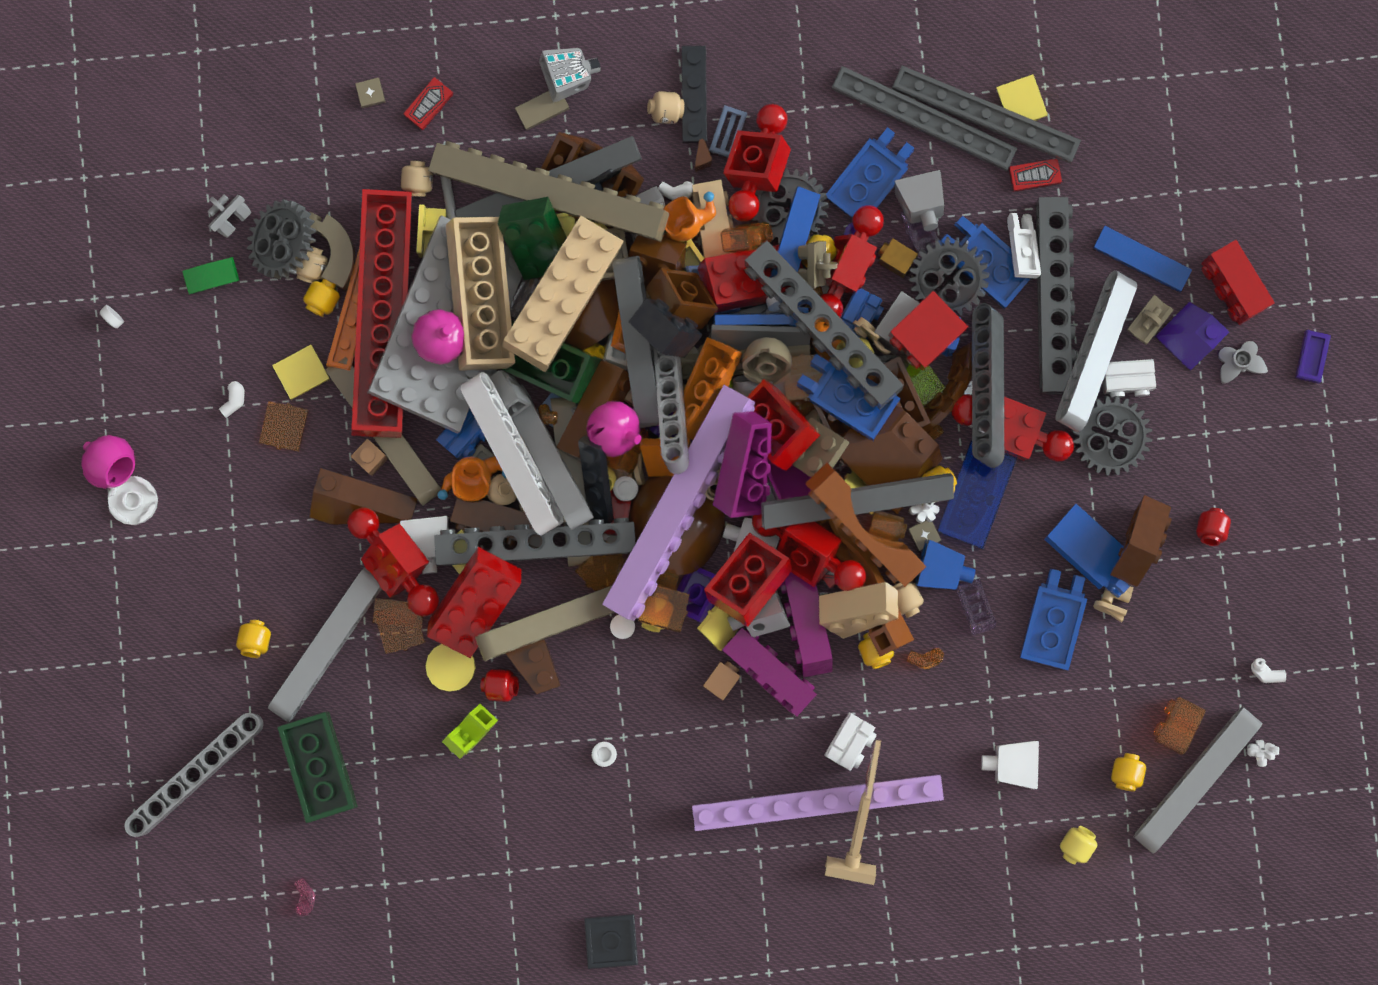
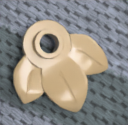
M860 317L858 321L855 320L853 322L855 326L853 331L861 338L868 337L883 354L891 353V351L884 349L885 347L878 341L880 336L874 333L876 329L867 320Z

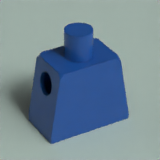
M925 539L920 560L927 567L915 577L914 583L917 586L957 589L959 580L968 583L973 582L975 569L963 566L964 555L932 540Z

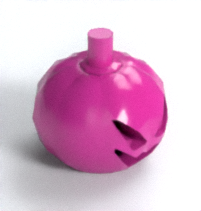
M441 309L432 310L420 316L415 322L411 339L419 357L427 362L442 365L450 363L461 355L464 348V330L460 318L454 313Z
M607 402L597 407L590 415L587 423V436L591 442L602 446V451H604L606 456H620L631 450L635 444H639L641 441L638 415L635 410L623 402Z
M106 435L98 437L93 442L88 441L83 445L85 450L81 460L83 475L93 486L112 489L122 485L131 477L135 468L134 450L125 439Z

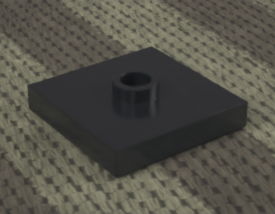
M634 914L584 918L588 969L638 965Z

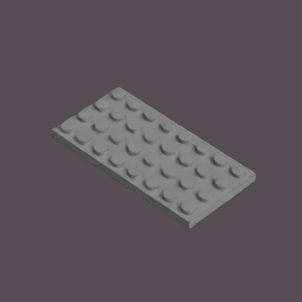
M441 215L367 393L458 434L470 408L462 394L461 385L479 373L484 372V370L459 371L458 358L442 365L427 362L419 357L411 339L414 324L420 316L438 309L454 313L446 224L451 219ZM504 245L509 303L511 305L522 275L508 246Z

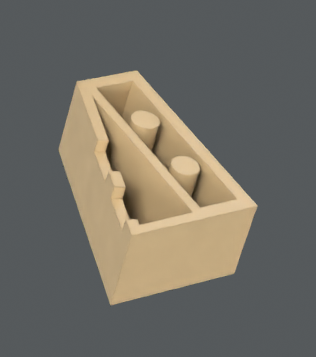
M716 180L692 185L693 203L697 209H704L706 207V201L704 200L706 192L714 194L713 202L716 208V215L711 221L701 226L699 231L704 258L738 252L736 238L731 239L730 230L734 229L732 216L727 215L726 206H728L729 200L727 191H723L722 181Z
M886 582L855 588L851 591H840L819 596L820 625L843 639L898 619V591Z

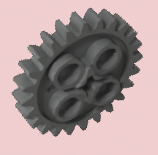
M788 168L785 169L778 190L786 191L785 196L781 199L774 198L776 192L756 190L755 195L759 200L760 208L758 214L751 221L752 223H758L755 229L757 232L763 231L761 234L763 239L770 236L769 242L772 245L776 240L780 243L789 213L784 208H788L792 203L797 187L820 194L807 240L811 238V233L819 235L817 226H825L821 218H828V214L822 210L829 208L827 202L822 201L827 198L826 193H820L823 190L821 184L815 186L817 182L815 177L808 181L809 175L807 172L800 177L798 169H795L793 175H790ZM774 203L777 206L769 207L768 204ZM772 214H780V219L777 222H769V217Z
M282 199L281 202L274 201L273 206L266 205L267 212L260 210V220L254 218V222L257 224L256 227H250L253 236L247 237V240L252 241V244L247 249L253 251L249 255V259L254 260L252 266L258 268L257 272L264 274V276L281 280V277L289 278V273L296 275V267L304 268L303 259L309 261V257L306 255L307 252L314 251L310 247V243L316 242V239L311 238V235L316 232V229L311 228L315 221L309 218L311 213L305 211L306 207L294 201Z
M946 237L945 244H942L939 238H937L935 247L927 243L928 252L920 249L919 254L922 258L916 257L913 260L918 266H911L910 271L916 274L909 278V281L916 282L912 286L911 291H919L915 299H925L944 281L946 274L950 275L961 261H964L965 264L955 272L953 279H949L936 294L953 311L957 310L960 315L963 314V307L971 311V302L979 305L980 300L977 295L984 297L986 292L981 288H987L989 285L987 281L983 280L990 275L989 272L983 271L988 267V263H980L984 255H975L976 246L969 250L967 248L969 241L959 245L958 237L954 243H951L949 237ZM944 255H951L955 259V263L947 265L942 261V257ZM969 271L972 273L973 279L965 281L961 278L960 273ZM935 273L939 280L931 283L926 279V274ZM946 289H953L957 297L949 299L944 295V291Z
M1105 396L1104 403H1101L1096 398V406L1093 407L1086 426L1080 432L1071 431L1078 434V437L1074 438L1073 442L1079 443V446L1074 451L1076 453H1083L1079 460H1089L1086 467L1091 468L1093 465H1096L1095 472L1097 473L1104 468V473L1108 476L1111 469H1113L1115 475H1119L1120 468L1127 473L1129 472V464L1137 468V458L1145 460L1141 452L1150 451L1145 446V442H1152L1153 439L1146 437V434L1152 432V429L1145 428V425L1150 421L1149 419H1141L1145 411H1135L1137 403L1128 406L1129 399L1127 398L1120 403L1119 396H1115L1113 402L1110 401L1108 396ZM1104 413H1108L1111 416V422L1107 426H1101L1099 422L1100 416ZM1126 422H1131L1134 427L1130 435H1124L1122 427ZM1096 426L1108 432H1113L1114 430L1116 435L1131 440L1132 444L1128 445L1115 439L1110 440L1108 436L1093 431L1092 427ZM1094 436H1099L1102 441L1101 446L1097 449H1092L1090 446V440ZM1117 445L1124 447V454L1120 458H1115L1113 455V449Z

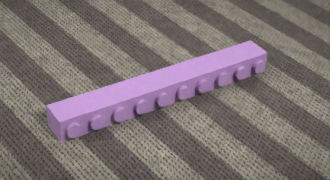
M723 385L688 449L689 466L687 470L680 474H674L602 605L629 620L635 621L636 618L642 615L647 597L651 596L657 588L656 581L658 577L667 570L669 566L668 559L672 552H676L679 548L683 532L692 525L694 520L692 516L696 509L703 505L708 487L712 486L717 480V471L723 461L733 413L754 412L755 407L753 406L756 403L755 401Z
M941 775L874 782L869 809L944 800ZM866 783L692 805L695 831L858 811Z

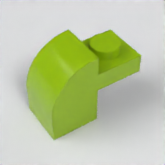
M479 704L466 716L458 727L447 735L442 743L461 759L478 744L498 720Z

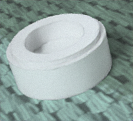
M105 305L100 310V315L112 327L119 328L124 323L117 312L108 305Z
M623 476L615 481L613 491L619 500L631 501L638 493V485L633 478Z
M617 615L612 619L610 629L615 637L627 639L634 633L635 623L633 620Z
M600 742L594 746L592 759L597 765L602 767L610 766L616 760L617 752L611 743Z

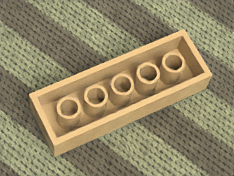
M580 216L505 337L502 347L546 372L613 263V260L621 250L624 241Z
M499 217L452 218L446 224L454 314L460 318L464 330V348L458 357L459 371L507 369L515 363L514 353L502 347L505 337L512 328L504 241L497 225Z

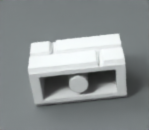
M1154 360L1109 362L1102 381L1103 394H1110V398L1115 396L1122 398L1125 397V393L1133 392L1135 397L1150 395L1149 391L1156 389Z
M849 712L824 756L849 771L853 767L857 769L864 758V755L861 754L865 745L870 747L877 735L873 733L876 727Z

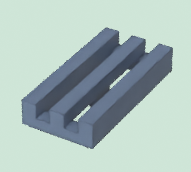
M724 105L709 153L729 157L730 151H725L736 116H741L737 130L742 131L747 112ZM729 112L732 113L721 148L719 149L716 148V145L724 121L726 119L727 113Z

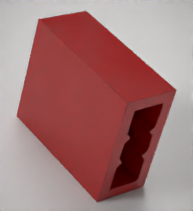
M933 291L893 328L888 336L891 338L889 340L891 345L897 351L902 349L908 355L907 361L915 369L920 368L923 371L965 332L968 326Z

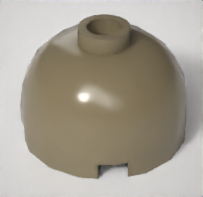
M770 337L758 338L752 341L745 349L742 360L743 374L750 381L760 384L765 379L768 382L773 381V385L785 381L791 375V353L782 341Z

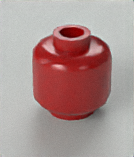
M1210 508V510L1200 514L1196 534L1202 543L1209 546H1218L1228 538L1231 519L1224 514L1222 509Z
M491 669L481 679V691L485 693L489 701L509 702L518 694L519 679L511 670Z

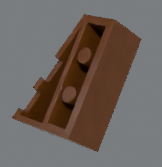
M1146 495L1143 496L1134 511L1127 529L1124 547L1119 550L1118 556L1120 558L1110 575L1138 587L1152 563L1157 564L1161 557L1162 551L1159 550V547L1163 546L1167 537L1164 531H1167L1172 521V518L1169 517L1170 506Z
M545 639L505 653L536 694L539 695L562 687Z

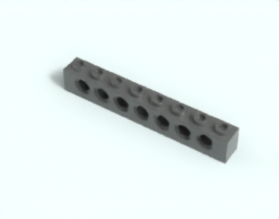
M1039 197L1036 201V238L1041 275L1037 278L1039 395H1063L1072 372V364H1075L1076 361L1075 349H1071V340L1075 339V325H1071V315L1075 313V303L1070 301V291H1074V277L1070 276V267H1073L1074 255L1073 252H1069V243L1073 242V228H1069V219H1072L1073 206L1068 204V197ZM1055 218L1059 220L1061 228H1052L1049 225V219ZM1052 242L1058 243L1061 246V252H1052L1049 244ZM1056 266L1060 268L1062 276H1052L1050 267ZM1051 291H1059L1062 295V301H1054L1050 296ZM1059 315L1063 320V324L1061 326L1054 325L1051 322V316ZM1052 339L1061 340L1063 349H1054L1051 345ZM1052 364H1061L1064 368L1063 374H1055L1052 370Z
M768 241L764 242L745 259L746 274L753 281L757 279L763 285L761 288L770 299L774 297L780 303L778 305L779 309L787 317L791 315L797 321L795 323L796 327L804 335L808 333L814 339L812 343L821 353L825 351L831 357L829 361L838 371L842 369L848 375L846 379L855 389L859 387L865 393L863 397L870 406H877L881 410L902 391L903 384ZM768 268H773L778 274L773 278L765 276L764 271ZM784 286H791L795 292L790 296L782 294L781 289ZM801 304H808L812 310L807 314L799 312L798 307ZM825 322L829 328L824 332L816 330L815 324ZM842 340L846 346L842 350H836L833 348L832 342ZM859 358L863 365L859 368H853L850 366L849 360ZM876 376L880 383L877 386H870L867 384L866 378Z
M616 518L614 523L604 524L602 519L589 520V525H580L573 530L570 529L567 522H564V527H555L543 535H539L534 529H530L529 524L514 525L515 530H505L504 526L490 527L489 532H480V528H466L465 533L455 534V529L440 530V535H434L437 566L467 564L479 547V542L484 538H489L492 541V548L487 552L507 562L629 554L635 546L634 522H629V518ZM613 530L617 533V539L614 543L608 544L603 540L605 531ZM585 531L589 532L592 535L591 543L581 545L578 542L579 534ZM558 533H563L567 536V543L562 547H557L553 543V538ZM512 536L517 539L515 549H505L504 540L507 537ZM531 536H541L542 545L539 548L534 549L529 546L528 541ZM458 540H465L467 542V550L464 553L459 554L454 550V545Z

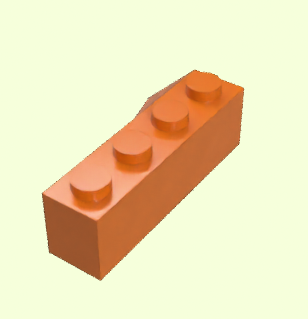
M709 337L706 338L684 389L687 438L694 440L723 385L729 387L731 378L743 353Z

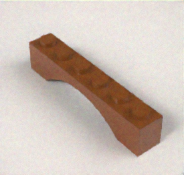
M828 463L821 467L805 483L811 489L808 495L818 505L823 502L827 506L824 511L833 520L838 517L842 521L839 527L848 536L854 534L857 537L854 542L864 553L869 549L872 553L869 558L879 568L884 565L888 569L885 574L894 584L899 581L906 587L927 567L903 542L878 538L862 528L853 510L851 487Z
M839 518L816 521L817 524L842 540L836 556L842 562L854 560L863 566L866 572V580L862 587L885 582L877 565L869 558L871 556L869 550L864 553L854 542L857 537L854 534L848 536L839 527L842 523ZM899 609L898 619L869 629V636L880 657L914 640Z

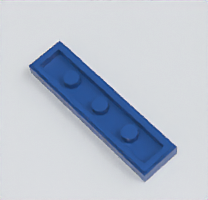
M801 187L795 189L777 252L797 273L801 263V259L798 257V247L806 245L820 199V194ZM772 268L769 278L775 277L778 272Z
M1107 226L1103 227L1093 247L1098 252L1178 292L1182 291L1192 269Z

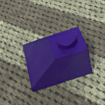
M1189 302L1155 338L1191 371L1215 348L1229 331L1213 315Z
M699 568L691 574L684 575L670 602L674 611L702 623L708 615V611L714 607L713 604L708 602L704 589L714 578L715 574Z

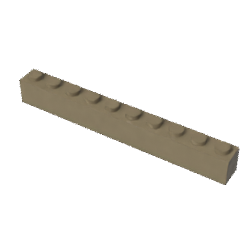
M446 141L445 145L436 144L428 170L435 175L522 201L549 197L555 211L576 217L583 216L589 221L659 242L662 240L670 213L663 210L664 205L650 201L649 205L640 203L641 198L628 194L626 198L617 196V191L604 188L602 192L594 189V184L581 181L580 185L572 183V178L558 174V177L555 178L549 176V171L541 168L531 171L526 169V164L513 161L512 165L504 163L505 158L491 154L490 158L482 156V152L473 148H468V151L460 150V145Z

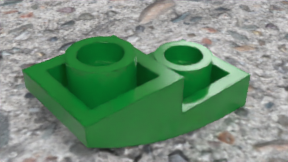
M233 257L182 271L188 294L240 281Z

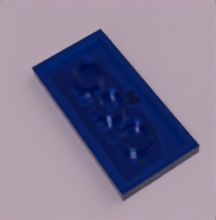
M971 440L956 479L957 485H955L954 499L948 500L937 532L983 550L1018 457L1004 452L1002 463L995 468H990L973 456Z

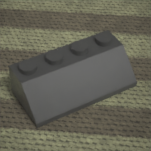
M709 324V338L737 350H745L752 341L764 337L778 339L786 346L810 345L811 336L808 333L804 335L796 326Z

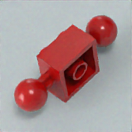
M768 104L759 110L756 121L761 130L760 133L737 130L723 172L733 187L742 188V190L735 192L730 197L728 203L729 212L736 220L749 221L758 214L760 203L755 195L756 190L778 191L791 148L783 136L778 135L785 129L788 118L785 110L777 104Z
M871 205L862 206L854 213L852 221L853 227L856 230L854 235L835 236L833 240L837 255L832 262H837L838 268L830 269V278H826V286L829 287V290L826 294L820 295V297L840 318L843 314V304L840 300L842 294L857 292V290L862 288L866 280L864 275L867 269L873 265L876 258L874 253L877 247L868 243L867 240L881 231L884 218L881 211Z
M964 394L960 397L951 411L954 420L961 425H972V395ZM1004 397L1005 454L1023 461L1028 460L1034 445L1042 447L1047 458L1060 462L1071 456L1074 450V442L1072 437L1062 430H1055L1048 434L1040 431L1046 416L1045 412Z
M364 507L354 510L348 517V529L354 537L367 539L371 544L361 558L365 568L374 576L380 588L390 598L406 589L409 593L407 604L414 614L418 616L432 614L439 604L438 593L433 587L425 584L420 585L416 580L428 565L429 560L400 523L380 534L378 531L379 518L373 510Z
M762 514L753 515L752 526L755 532L763 537H773L776 535L781 538L777 551L790 559L792 573L811 586L815 587L828 571L834 574L836 585L843 591H851L864 585L866 572L863 566L854 560L841 562L836 559L835 555L842 540L815 521L764 529L762 527Z

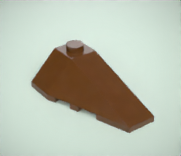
M320 468L313 490L309 518L332 525L347 524L348 517L354 510L364 507L373 510L377 514L379 523H400V521L412 520L418 499Z

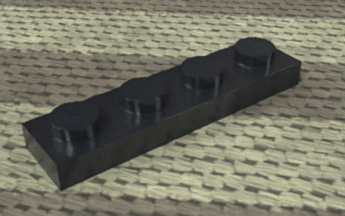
M682 46L683 143H699V140L702 138L707 143L706 46Z
M583 436L578 441L586 503L594 517L592 520L602 519L604 524H610L614 520L606 454L602 451V446L594 444L590 441L589 437Z

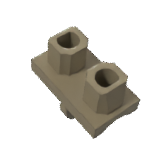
M816 241L798 247L799 259L808 260V268L799 269L798 274L812 289L818 286H825L826 278H830V269L838 268L837 262L830 261L831 253H826V241Z
M1153 295L1127 331L1147 345L1174 309Z

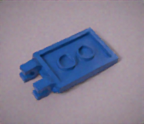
M888 127L878 140L874 138L871 140L869 138L826 193V199L852 219L854 213L862 206L871 205L878 208L894 188L895 180L901 179L908 170V164L905 161L914 151V147L906 142L897 155L892 153L886 146L893 139L895 133Z
M962 216L954 224L959 231L966 235L959 245L969 241L967 247L969 250L976 246L975 255H984L980 263H988V267L983 271L989 272L990 275L988 278L983 279L989 283L988 287L981 289L1005 309L1031 278L1015 277L1011 248L984 224L973 225ZM948 234L940 240L942 244H945L946 237H949L951 243L955 242ZM949 255V261L952 264H954L955 259L953 258V256ZM961 261L956 266V268L959 269L965 264V262ZM963 271V272H962V273H963L964 275H966L970 280L973 279V275H972L971 272H969V271Z
M798 307L799 312L809 313V308ZM784 313L714 314L711 317V323L715 325L788 324L795 327V323H797L791 315L787 317Z
M816 354L811 361L810 367L823 375L818 383L802 374L797 382V387L810 394L808 398L811 403L874 441L900 401V398L895 396L881 410L877 406H870L863 397L865 393L859 387L855 389L846 379L848 375L842 369L838 371L829 361ZM866 378V382H867L868 385H870V386H877V385H878L877 383H875L874 381L870 380L869 378Z
M1075 504L1044 540L1098 589L1104 586L1114 596L1119 598L1130 586L1125 581L1110 574L1120 558L1118 556L1119 550L1124 546L1080 506Z
M1050 569L1046 584L1042 583L1041 586H1038L1020 658L1069 670L1087 599L1084 598L1085 594H1082L1085 578L1074 575L1070 590L1059 588L1058 583L1061 571Z

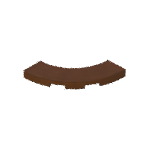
M972 342L952 354V365L947 377L949 379L948 384L942 393L938 392L924 406L931 422L922 427L926 432L938 425L953 410L956 401L966 391L972 378Z

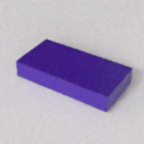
M1311 330L1305 331L1295 378L1318 384L1321 383L1331 335Z

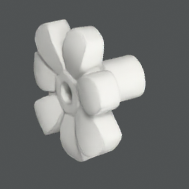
M935 502L919 504L909 508V512L911 515L917 514L916 521L919 523L924 522L925 518L928 522H932L936 518L935 515L939 513V507L934 505Z
M1256 740L1255 744L1251 743L1247 746V754L1255 756L1257 765L1264 767L1267 765V759L1274 760L1275 755H1279V747L1271 743L1264 745V740Z

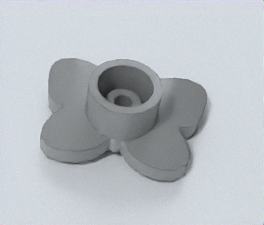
M1248 341L1239 350H1235L1232 347H1224L1219 351L1218 358L1224 363L1220 369L1222 384L1229 383L1235 379L1241 371L1245 372L1247 370L1255 374H1266L1268 372L1263 359L1256 355L1258 352L1256 343Z

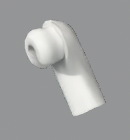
M686 181L679 186L672 187L662 182L658 189L663 196L670 200L682 196L690 198L692 196L693 183Z
M233 381L228 385L229 401L219 408L225 418L229 417L244 404L245 390L243 385L237 381Z
M1257 658L1251 664L1253 674L1261 682H1286L1285 670L1271 671L1265 664L1266 661L1264 659Z

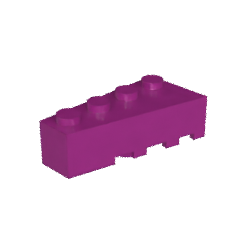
M753 411L733 413L713 506L730 518L761 514V503L767 502V496L770 495L767 474L770 473L771 464L767 461L768 454L771 452V423Z
M791 572L781 584L780 589L782 594L787 595L788 602L784 603L787 617H791L793 626H789L792 641L796 640L797 649L794 650L796 662L801 664L803 678L832 672L833 659L826 628L820 625L817 586H811Z
M741 628L722 651L794 717H797L817 695L813 691L815 687L805 678L800 680L795 675L796 670L785 661L782 664L776 658L778 653L769 645L763 647L757 641L760 638L759 636L753 637L748 629L744 630Z

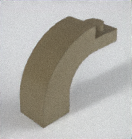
M310 212L309 218L315 221L311 228L316 229L315 233L324 237L329 242L331 248L329 263L321 277L334 283L337 288L346 292L356 261L352 240L342 225L333 217L327 214L324 221L321 222V217Z

